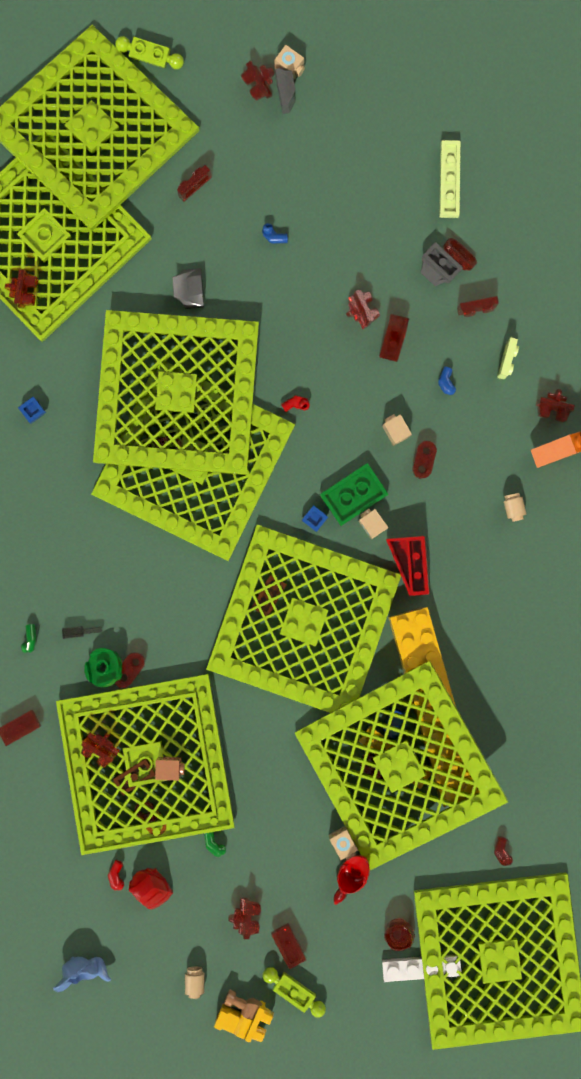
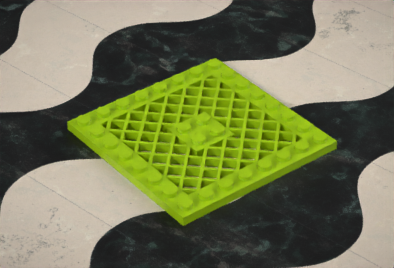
M93 25L86 29L0 106V143L91 231L199 132V127ZM87 61H97V67H87ZM74 73H84V79H74ZM87 73L97 74V80L87 79ZM101 74H111V80H101ZM114 75L117 76L120 80H114ZM60 85L70 86V92L60 91ZM74 86H84V92H74ZM87 86H97V92H87ZM101 86L111 87V93L101 92ZM114 87H124V93H114ZM127 87H128L133 93H127ZM47 98H56V104H47ZM60 98H70V104H60ZM74 98H84V105L74 104ZM87 99H97V104L92 100L87 104ZM101 99H111V105H101ZM114 99H124V106L114 105ZM127 100H138V106H127ZM141 101L144 102L147 106H141ZM33 110H43V116H33ZM47 110H56V117H47ZM60 111H70V117H60ZM105 112H111V118ZM114 112H124V118H114ZM127 112H138V119L127 118ZM141 112L151 113V119H141ZM154 113H155L160 119H154ZM19 122L29 123V129H19ZM33 123H43V129H33ZM46 123H56V130L46 129ZM60 123H66L65 128L67 130H60ZM117 124L124 125V131H118L119 126ZM127 125H138V131H127ZM141 125H151V132L141 131ZM154 125H164L165 132H154ZM22 135H29V142ZM33 135H41L42 142H33ZM46 136H56V142H46ZM60 136H70V143L60 142ZM73 136H74L80 143H73ZM114 137H124V144H114ZM127 137H137L138 144H127ZM111 138V143H105L108 139ZM141 138H151V144H141ZM154 138H160V139L154 144ZM36 148H42V154ZM46 148L56 149V155H46ZM60 149H70V155H60ZM73 149H83V156H73ZM100 149L110 150V156H100ZM87 150L91 154L97 151V156H87ZM114 150H124V157L114 156ZM127 150H138V157H127ZM141 150H147V151L141 156ZM49 161H56V168ZM60 161L70 162V168H60ZM73 162H83V169L73 168ZM87 162H97V169H87ZM100 162H110V169H100ZM114 162L124 163V169H114ZM127 163H133V164L127 169ZM62 174H69V180ZM73 174L83 175V181H73ZM87 175H97V182H87ZM100 175H110V182H100ZM114 175H120V176L114 181ZM76 187H83V194ZM87 188H97V195L87 194ZM100 188H106V189L100 194Z
M39 135L33 142H42V136ZM46 136V142H56V138L54 136ZM36 148L42 154V148ZM46 148V155H56V149ZM60 149V155H70L67 149ZM15 158L0 172V220L1 217L9 218V226H0V231H9V239H0V244H8V252H0V257H8V266L0 265V270H8L7 278L0 272V299L43 342L152 238L121 205L103 221V228L96 227L91 231L88 227H80V219L74 214H67V207L60 200H54L55 195L47 187H41L42 183L38 179L37 187L28 186V179L37 178ZM49 161L54 167L56 166V161ZM60 161V168H70V162ZM73 162V168L83 169L79 162ZM62 174L69 180V174ZM73 174V181H83V175ZM87 175V182H97L92 175ZM24 181V186H18ZM76 187L83 194V187ZM87 188V194L97 195V188ZM100 188V194L105 190V188ZM15 191L23 192V199H14ZM28 192H37V200H28ZM41 192H50V200H41ZM1 204H9V212H1ZM14 205H23V213H14ZM28 205H36V213H27ZM41 205H50V213L45 208L41 211ZM54 205L63 206V214L54 213ZM14 218H23L22 226H14ZM27 218H33V219L27 224ZM56 219H63V227ZM67 219H76V227H67ZM107 220H108L115 228H107ZM13 231H19L17 235L21 239H13ZM68 232H76V240H70L72 237ZM80 232H89V241L80 240ZM93 233H103V241H93ZM107 233H116V241H107ZM13 244H22V252H13ZM26 244L34 253H26ZM66 245H76L75 254L66 253ZM80 245L89 246V254H80ZM93 246H102V254H93ZM106 246H113V247L106 253ZM62 247V253H56ZM13 257H21V266H12ZM26 258H35V266H26ZM39 258L44 263L48 260V266H39ZM53 258H62V266H53ZM66 258L75 259V267H66ZM79 259H89L88 267H79ZM93 259H99V260L93 265ZM12 270L21 271V279H12ZM26 271H34V279H25ZM39 271H48V280L39 279ZM52 271H61V280H52ZM66 272H75V280H65ZM79 272H85V273L79 278ZM13 284H21L20 292ZM25 284H34V293H26ZM39 284H48L47 293H38ZM52 284L61 285V293H52ZM65 285H72L65 291ZM25 297H34L33 305ZM38 297L47 298V306H38ZM52 298H58L53 304H51Z
M106 310L93 463L247 475L259 322ZM137 333L148 335L141 339ZM135 335L139 342L131 348L126 341ZM156 335L167 336L163 340H160ZM175 336H181L186 338L179 342V340ZM154 337L158 344L150 349L145 342ZM173 338L178 345L169 351L164 344ZM195 338H206V339H204V340L199 344V343L196 341ZM213 339H220L224 341L218 345ZM192 340L196 347L188 352L183 345ZM211 341L216 348L208 354L202 347ZM233 341H238V347ZM229 342L234 347V350L226 355L221 348ZM125 344L129 351L123 355V345ZM143 345L148 352L140 358L135 351ZM162 346L167 354L159 360L154 352ZM181 348L186 356L178 361L173 354ZM200 349L205 357L197 363L192 355ZM219 351L224 356V359L216 364L211 357ZM237 353L235 365L230 358ZM133 354L138 361L129 367L124 360ZM152 355L157 362L148 368L144 361ZM171 357L176 364L168 370L163 365V362ZM190 358L195 366L187 372L182 364ZM209 360L214 367L206 373L201 365ZM228 361L233 369L225 374L220 367ZM123 363L126 366L127 370L121 374ZM142 364L147 371L138 377L133 370ZM161 366L165 372L158 371L157 378L152 372ZM180 367L184 373H174L173 371ZM197 369L204 374L198 381L197 374H192ZM218 370L223 377L215 383L209 376ZM132 373L136 380L128 386L123 379ZM233 373H235V385L229 379ZM150 374L155 379V382L147 388L142 380ZM208 379L213 386L204 392L199 385ZM226 380L232 387L226 393H223L218 386ZM120 381H121L122 384L126 387V389H124L121 393H120ZM140 383L145 390L136 396L131 389ZM157 386V396L155 397L151 390ZM196 388L202 393L198 399H196ZM214 389L222 395L215 402L208 396ZM234 391L232 403L227 396ZM130 392L135 399L126 405L121 398ZM149 393L154 400L145 406L140 399ZM206 397L211 405L203 411L198 403ZM223 399L230 405L224 412L216 406ZM120 401L123 404L124 408L118 412V404ZM139 402L144 409L135 415L130 408ZM156 404L155 410L161 412L154 417L149 409ZM196 407L201 414L193 420L188 413L194 414ZM215 408L220 415L211 421L206 414ZM128 410L133 418L125 424L119 417ZM231 410H232V423H231V422L229 421V419L225 416V415H227ZM147 412L152 417V420L144 426L139 418ZM169 412H180V414L173 418ZM166 413L172 421L163 427L158 419ZM185 415L191 422L182 429L177 421ZM204 416L210 424L201 430L196 422ZM224 418L229 426L220 431L215 424ZM117 420H118V421L123 425V427H121V428L116 432ZM137 421L142 428L133 434L128 427ZM156 422L161 430L153 436L148 431V428ZM175 424L180 429V432L171 437L166 430ZM194 425L199 433L191 439L186 431ZM213 426L219 434L210 440L205 432ZM231 429L229 442V440L224 436V434ZM127 430L132 437L123 443L118 436ZM146 431L151 438L142 444L137 437ZM165 433L170 440L161 446L156 439ZM184 434L189 442L181 448L175 440ZM203 435L209 443L200 449L194 442ZM222 437L227 445L219 451L213 443ZM117 439L121 445H115V440ZM135 440L140 447L128 445ZM154 441L159 448H151L147 446ZM174 443L179 450L166 448ZM192 444L198 451H190L185 449H187ZM212 446L217 453L204 451ZM229 448V454L223 453Z
M166 361L163 362V365L168 370L174 366ZM159 366L152 373L158 378V371L165 372V370ZM180 368L173 371L174 373H184ZM150 375L145 384L148 388L154 383L155 379ZM204 380L199 386L206 392L213 385ZM157 386L151 390L155 397L157 396ZM196 388V399H198L202 393ZM214 389L208 396L215 402L222 395ZM147 393L140 400L147 406L154 399ZM231 393L227 397L233 403L234 394ZM205 397L202 401L207 404L201 405L199 407L201 409L208 408L211 405V403ZM225 399L216 405L223 412L230 407ZM137 402L132 412L137 415L144 408ZM155 404L149 411L157 416L158 412L155 410ZM253 404L251 425L258 429L250 431L251 445L249 450L253 449L255 458L248 460V464L253 462L255 464L251 472L249 473L247 469V475L237 478L236 474H233L234 480L224 483L221 473L213 472L208 474L209 472L170 469L174 472L165 475L163 468H159L162 476L152 479L149 470L153 468L150 467L135 471L134 466H130L132 472L124 474L128 466L106 464L91 495L229 561L295 424ZM195 407V412L197 411L198 415H200V411ZM212 409V416L209 418L215 420L220 414L215 415ZM231 410V411L227 414V418H228L229 421L232 423L231 418H230V415H232V410ZM146 412L139 420L145 426L152 417ZM169 412L173 418L180 414L173 415L172 412ZM130 415L127 422H129L133 418L132 415ZM184 415L186 423L188 425L190 423L189 419ZM169 417L163 418L161 420L158 419L161 425L162 423L171 420ZM201 418L198 422H196V424H201L202 428L204 429V423L208 421L206 418ZM135 421L128 428L135 434L142 427ZM155 422L150 427L156 426L158 424ZM218 422L216 423V426L220 431H223L227 426H229L226 425L223 427H219ZM173 424L174 429L167 432L169 434H177L180 429ZM190 427L189 432L191 435L190 438L192 439L195 436L193 434L192 428ZM215 429L205 432L207 437L208 435L217 433ZM125 430L119 438L125 443L132 436ZM144 432L137 437V439L142 444L146 443L151 438L148 435L149 438L141 440ZM261 432L264 441L253 444L251 435ZM264 432L269 433V436H268L267 440H266V437H265ZM165 433L161 434L157 438L159 439L163 437L164 442H168L166 438L167 435ZM184 435L182 440L181 437L178 438L179 442L177 444L182 448L189 440ZM220 437L221 441L215 443L214 445L216 447L223 445L224 448L226 446V442L222 437ZM135 440L128 445L140 447ZM198 440L194 442L200 449L206 445ZM154 441L151 443L152 448H156ZM173 443L170 444L166 449H170L176 446ZM192 444L187 449H185L190 451H198ZM264 445L258 456L255 448ZM212 446L204 451L217 453ZM146 471L149 480L139 483L136 474ZM179 474L190 480L182 483ZM176 475L179 484L169 487L166 478ZM219 475L222 484L211 487L209 477ZM133 476L136 485L127 488L124 478ZM163 479L166 489L156 492L154 482ZM247 479L241 491L238 482ZM206 480L209 488L199 491L196 482L203 485ZM120 481L122 483L123 488L118 487ZM193 483L196 493L186 496L183 486ZM236 483L239 492L228 495L226 486ZM150 484L153 493L144 496L141 487ZM223 487L226 497L216 500L213 490ZM138 488L140 497L129 491ZM180 488L183 497L173 500L171 490ZM168 492L170 502L161 504L158 495ZM210 492L213 501L203 504L200 495ZM155 496L157 505L145 499ZM197 496L200 506L190 508L188 499ZM239 496L233 507L230 498ZM185 500L188 510L178 513L175 503ZM227 500L230 509L220 513L217 503ZM214 504L218 514L208 517L204 507ZM172 505L174 513L164 509L163 507ZM202 508L205 518L195 521L192 512ZM189 513L192 522L180 516ZM230 513L226 523L224 524L222 515ZM219 517L222 526L212 530L209 520ZM206 521L209 530L196 524ZM222 530L220 536L214 533Z
M257 525L206 670L331 713L360 697L401 575ZM269 549L276 551L272 554L267 555ZM280 553L293 558L284 562ZM278 554L282 564L272 568L268 558ZM298 559L311 565L302 569ZM266 561L270 570L261 573L263 564ZM296 561L300 570L290 574L286 564ZM283 566L288 576L278 580L274 570ZM316 566L325 568L330 571L320 575ZM314 567L317 577L308 581L304 571ZM271 572L276 582L265 586L261 576ZM334 572L348 577L338 581ZM302 573L305 583L295 586L292 576ZM331 573L336 583L326 587L322 577ZM289 578L293 588L283 592L279 583ZM258 579H260L263 588L254 592ZM319 579L323 589L314 593L310 583ZM353 579L365 582V584L356 587ZM350 580L354 589L344 593L340 583ZM277 584L281 594L271 598L267 589ZM307 585L311 595L302 599L297 589ZM337 585L342 595L332 599L328 589ZM371 585L376 586L375 593H374V591H373ZM368 586L371 596L362 599L358 590ZM265 590L269 600L259 604L255 594ZM295 591L299 600L292 598L289 604L285 595ZM325 591L329 601L320 605L315 595ZM356 592L359 601L350 605L346 596ZM253 596L257 606L248 610ZM283 596L287 606L277 610L273 601ZM313 597L317 606L304 601ZM344 598L347 607L338 611L334 601ZM372 599L369 610H367L364 602ZM271 602L275 612L265 616L261 607ZM331 603L335 613L327 616L328 610L322 607ZM361 604L365 613L356 617L352 608ZM258 608L263 618L253 622L249 612ZM288 609L283 623L279 613ZM349 610L353 619L343 623L340 614ZM247 615L251 624L241 628ZM277 615L281 624L271 629L267 619ZM337 616L341 625L331 629L327 620ZM366 617L361 629L358 620ZM265 621L268 630L259 634L255 624ZM325 622L329 631L320 635ZM355 622L359 631L349 635L345 626ZM252 626L256 636L247 640L243 630ZM282 627L280 634L286 637L277 641L273 631ZM343 628L347 637L337 641L333 632ZM240 633L244 642L235 646ZM270 633L274 643L264 646L261 637ZM331 634L335 643L325 647L321 638ZM360 635L355 647L351 638ZM291 638L304 643L295 647ZM258 639L262 648L252 652L249 642ZM288 639L292 649L283 653L279 643ZM319 640L323 649L313 653L309 644L316 646ZM349 640L353 649L343 654L339 644ZM246 644L250 654L240 658L236 649ZM276 645L280 655L271 659L266 649ZM307 646L311 655L301 659L297 650ZM337 646L341 655L331 660L327 650ZM233 651H234V653H235L237 659L231 657ZM264 651L268 660L258 664L254 655ZM294 651L298 661L289 665L285 655ZM325 652L329 661L319 665L315 656ZM354 653L349 665L345 657ZM252 657L255 665L244 662V660ZM282 657L286 667L276 671L273 661ZM313 658L316 667L306 671L303 662ZM343 658L346 668L337 672L333 662ZM270 663L274 672L261 667ZM300 664L304 673L294 677L290 668ZM331 664L334 674L324 677L321 668ZM288 669L292 678L279 673ZM318 670L322 679L312 683L308 674ZM347 671L345 680L342 683L339 675ZM306 676L310 685L298 681V679ZM337 677L340 686L331 690L327 680ZM324 682L328 691L315 686ZM341 689L339 695L334 693Z
M430 660L295 732L299 743L361 856L368 860L370 870L508 803L505 793ZM422 688L424 693L417 690ZM411 694L409 702L400 700L401 698ZM414 694L425 697L422 706L412 704ZM427 699L434 710L425 708ZM394 703L392 711L383 709L384 707ZM397 703L407 706L405 715L395 712ZM410 708L421 711L419 719L408 717ZM377 712L375 720L367 718V716ZM380 712L390 715L388 724L378 721ZM424 712L434 715L432 724L421 721ZM393 716L404 720L402 728L391 725ZM437 716L443 727L435 725ZM360 721L358 729L350 727V725ZM363 721L373 724L371 733L361 730ZM407 721L417 724L415 733L404 730ZM420 725L431 728L428 737L418 734ZM376 726L386 728L384 737L374 734ZM343 729L341 737L333 735ZM433 729L444 732L442 741L431 738ZM347 730L356 733L354 742L344 739ZM390 730L400 733L398 742L388 739ZM403 734L413 737L411 745L408 739L401 742ZM447 734L450 740L452 741L453 745L445 743ZM359 735L370 737L367 746L357 743ZM416 738L427 741L425 750L414 747ZM330 739L340 742L338 750L328 747ZM373 739L383 742L381 750L371 747ZM343 743L353 746L351 755L341 752ZM386 743L395 745L384 751ZM429 743L440 745L438 754L427 751ZM356 747L366 750L364 759L354 756ZM443 747L454 750L452 759L441 756ZM369 752L377 754L373 757L374 762L367 760ZM415 752L423 754L421 763ZM456 752H458L463 762L454 760ZM329 753L336 755L334 762ZM339 756L349 759L347 767L337 764ZM426 756L437 759L435 767L424 764ZM352 760L362 763L360 772L350 769ZM439 760L450 763L448 772L437 769ZM453 764L464 768L462 776L451 773ZM365 765L375 768L373 776L363 773ZM378 769L384 780L377 778ZM466 769L473 780L464 777ZM338 770L346 772L344 780ZM425 770L433 772L431 781L422 778L427 774ZM436 773L446 776L444 785L433 782ZM348 774L359 776L357 784L347 782ZM362 778L372 781L370 789L360 786ZM449 778L460 781L458 789L447 786ZM375 782L385 785L383 793L373 790ZM415 782V785H414V788H413V789L408 788V787H405V786H407V785H409V784ZM418 782L429 785L427 794L416 790ZM463 782L474 785L471 794L461 791ZM432 786L442 789L440 798L429 795ZM348 787L355 789L353 796L350 793ZM388 787L391 793L398 790L396 798L386 795ZM477 787L479 792L475 794V790ZM358 791L368 794L366 802L356 799ZM401 791L412 794L410 802L399 799ZM445 791L456 794L454 803L443 799ZM371 795L381 798L379 806L369 803ZM415 795L425 798L423 807L413 804ZM459 795L466 797V799L457 803ZM384 799L395 803L393 811L382 807ZM428 800L439 803L437 811L426 808ZM397 804L408 807L406 815L395 812ZM441 804L450 806V807H448V808H446V809L440 811ZM358 805L364 806L363 814L361 813ZM367 808L378 811L376 819L365 816ZM411 808L421 811L420 819L409 816ZM381 812L391 816L389 824L379 821ZM424 813L432 815L422 820ZM394 817L404 820L402 828L392 825ZM407 821L414 823V825L405 829ZM367 822L374 824L372 831ZM377 825L387 828L385 836L375 833ZM390 830L398 832L388 837Z
M209 674L56 701L81 855L235 828ZM188 697H192V698H193V702H191V701H190L189 699H187V698H188ZM180 699L176 707L168 702ZM183 701L192 706L187 715L178 709ZM162 702L157 710L149 705ZM164 704L173 710L168 718L159 712ZM142 706L138 713L130 709L132 707ZM145 707L154 713L149 721L140 716ZM123 709L119 716L111 712ZM194 709L196 721L189 717ZM126 711L135 716L130 725L121 719ZM105 712L100 720L92 715ZM175 712L184 717L179 726L170 720ZM107 714L116 720L111 728L102 722ZM156 715L165 721L160 729L151 723ZM85 716L82 722H80V717ZM88 718L97 723L92 731L83 726ZM137 719L146 724L141 732L132 727ZM186 720L195 725L190 734L181 728ZM118 722L127 728L122 736L113 730ZM167 723L176 729L171 737L162 731ZM99 725L108 731L103 739L95 734ZM148 726L157 732L152 740L143 735ZM197 728L200 741L192 736ZM82 730L88 734L85 741L83 740ZM129 730L138 735L133 744L124 738ZM178 731L187 736L182 745L173 739ZM110 733L119 739L114 747L105 741ZM159 734L168 740L164 747L162 741L155 742ZM91 737L100 742L95 750L86 745ZM140 738L147 742L146 744L136 745ZM189 739L198 744L194 752L184 747ZM121 741L129 746L123 748V753L116 749ZM170 742L179 748L175 756L166 751ZM102 745L111 750L106 758L98 753ZM200 747L202 750L203 760L197 755H195L197 751L200 749ZM85 749L92 754L88 760ZM181 750L190 755L185 764V770L194 776L189 783L180 778L179 780H174L169 787L162 782L166 780H155V776L149 780L139 781L149 775V771L152 768L155 772L156 759L158 757H164V755L167 757H177ZM113 753L122 758L117 766L109 761ZM94 756L103 761L99 769L90 764ZM193 758L201 763L197 772L188 766ZM143 759L148 760L151 765L150 768L147 769L145 767L142 769L139 767L140 771L137 773L139 777L136 781H132V778H130L131 773L125 776L122 784L116 786L112 778L116 772L119 774L124 772L120 769L124 761L127 771ZM105 764L114 769L110 777L101 772ZM203 767L205 768L206 778L199 774ZM88 768L95 773L91 780ZM97 775L106 781L102 788L93 783ZM196 777L205 783L200 791L191 785ZM127 780L129 787L136 786L132 793H127L122 789ZM176 781L186 786L181 794L172 789ZM108 783L117 788L113 796L104 791ZM155 783L151 790L144 786V784ZM158 784L167 790L162 798L153 792ZM207 785L209 797L202 793ZM92 788L98 792V794L96 795V797L94 798V800H93ZM138 788L148 793L143 801L134 795ZM188 789L197 794L192 802L183 797ZM119 791L128 796L124 805L115 799ZM169 792L178 798L173 806L164 800ZM100 795L110 800L105 808L96 802ZM149 796L159 801L154 809L145 803ZM199 796L208 802L203 810L195 805ZM130 799L140 805L135 812L126 807ZM180 800L189 806L185 813L175 808ZM111 803L121 808L116 816L107 810ZM161 803L170 809L165 817L156 811ZM211 805L212 811H207V812H206V810H207V809L209 808V806ZM95 807L101 811L98 818H96ZM142 807L151 813L146 820L137 814ZM191 808L198 812L187 815ZM123 810L132 816L127 824L118 818ZM172 811L179 815V817L168 818ZM103 814L112 819L108 827L99 821ZM153 815L160 819L149 822ZM134 818L141 822L140 824L130 825ZM114 822H117L119 825L122 826L117 828H111Z
M566 872L413 890L432 1050L581 1032V980L569 880ZM535 898L531 904L525 900ZM541 899L548 904L542 912L535 908ZM516 900L512 906L506 902ZM522 902L529 906L523 915L516 910ZM489 903H497L494 908L488 905ZM503 904L509 908L504 917L497 912ZM478 905L474 911L468 906ZM484 906L490 910L485 919L478 915ZM459 907L455 913L449 909ZM464 909L471 913L466 921L459 917ZM533 910L539 914L534 923L527 919ZM550 910H551L552 920H550V919L546 916V915L550 912ZM445 911L452 915L447 924L440 919ZM513 913L520 917L515 925L508 921ZM494 915L501 919L496 927L489 923ZM475 917L482 922L477 930L470 926ZM456 919L463 924L458 932L451 928ZM543 919L550 923L545 931L538 927ZM524 921L531 926L525 934L519 930ZM437 922L443 926L440 933L438 932ZM505 924L512 928L506 936L500 932ZM486 926L493 930L487 939L480 934ZM467 928L473 932L468 941L461 936ZM535 930L542 934L536 943L530 939ZM552 930L554 932V940L548 936ZM447 931L455 935L449 943L442 938ZM516 932L522 936L519 942L516 937H513ZM497 934L502 938L493 940ZM477 937L483 940L477 942L478 949L472 945L473 942L477 939ZM546 938L552 942L547 951L540 947ZM458 939L465 944L460 952L453 947ZM526 941L533 945L528 953L521 949ZM440 942L446 946L442 952L440 950ZM469 948L476 952L471 960L464 956ZM555 949L557 959L551 955ZM450 950L458 956L454 961L455 964L460 959L467 963L461 972L457 969L456 973L460 976L454 982L447 978L449 975L447 971L443 975L442 961L447 965L448 961L444 957ZM537 950H540L544 955L537 962L532 956ZM519 952L525 956L521 962ZM548 958L555 962L549 971L543 967ZM478 959L480 960V968L475 965ZM529 960L535 964L530 973L524 969ZM427 966H437V974L430 976L426 971ZM471 968L478 972L473 980L466 975ZM540 969L546 973L541 981L534 977ZM557 969L559 973V979L555 975H553ZM522 971L527 977L522 983H519L517 980L522 979ZM481 977L483 984L487 983L484 988L477 984ZM463 978L469 982L464 991L458 987ZM550 978L557 982L551 990L545 986ZM531 980L538 984L533 992L526 988ZM444 981L450 985L446 992ZM506 981L503 986L497 982ZM512 982L518 986L513 995L507 991ZM493 985L499 989L494 997L488 993ZM474 987L480 991L475 999L468 995ZM542 989L548 992L543 1001L537 997ZM559 989L561 990V998L556 995ZM454 990L461 994L456 1002L449 997ZM523 991L529 995L524 1003L517 999ZM504 993L510 997L505 1005L498 1001ZM484 996L491 1000L486 1008L479 1004ZM553 997L559 1001L554 1009L548 1006ZM465 998L472 1002L467 1010L460 1006ZM533 1000L540 1004L535 1011L529 1008ZM447 1001L452 1004L449 1011L447 1010ZM514 1002L521 1006L516 1014L509 1010ZM495 1004L501 1008L497 1016L490 1012ZM476 1007L483 1011L477 1019L471 1015ZM545 1008L549 1011V1012H546V1013H542V1011H543ZM457 1009L463 1013L458 1021L452 1017ZM527 1011L530 1015H523V1013ZM506 1013L511 1016L503 1018ZM487 1015L491 1018L489 1020H484ZM467 1018H469V1019L472 1020L473 1022H465V1021H466Z

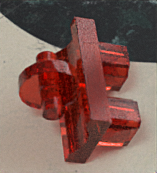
M249 61L246 64L248 69L241 74L242 79L247 85L253 81L256 82L257 85L249 90L256 101L264 96L269 99L273 95L265 81H267L268 85L273 83L271 78L274 75L273 69H266L262 65L260 66V73L257 66H254Z
M19 269L18 279L12 278L11 284H5L4 288L10 291V298H15L14 304L18 305V308L25 309V306L35 305V295L27 293L28 287L37 288L38 278L35 275L28 274L23 269Z
M357 290L354 292V295L349 297L350 303L348 306L350 310L346 315L348 318L354 317L356 322L359 321L362 329L367 328L380 316L378 309H369L367 305L372 301L369 291L361 292V290Z
M557 389L555 394L548 392L547 398L541 397L536 402V406H539L538 416L548 418L551 410L557 411L555 420L560 422L567 421L570 413L574 411L575 405L564 403L567 401V397L562 396L561 389Z
M89 733L81 744L83 746L81 754L87 758H90L93 753L98 755L97 763L104 768L109 763H112L120 750L113 746L114 743L108 740L110 737L108 733L104 737L99 734L95 736Z
M241 898L240 908H235L234 914L228 917V921L234 923L233 929H239L238 933L243 935L244 940L250 939V935L259 933V922L251 921V915H260L261 905L258 902L249 901L247 898Z

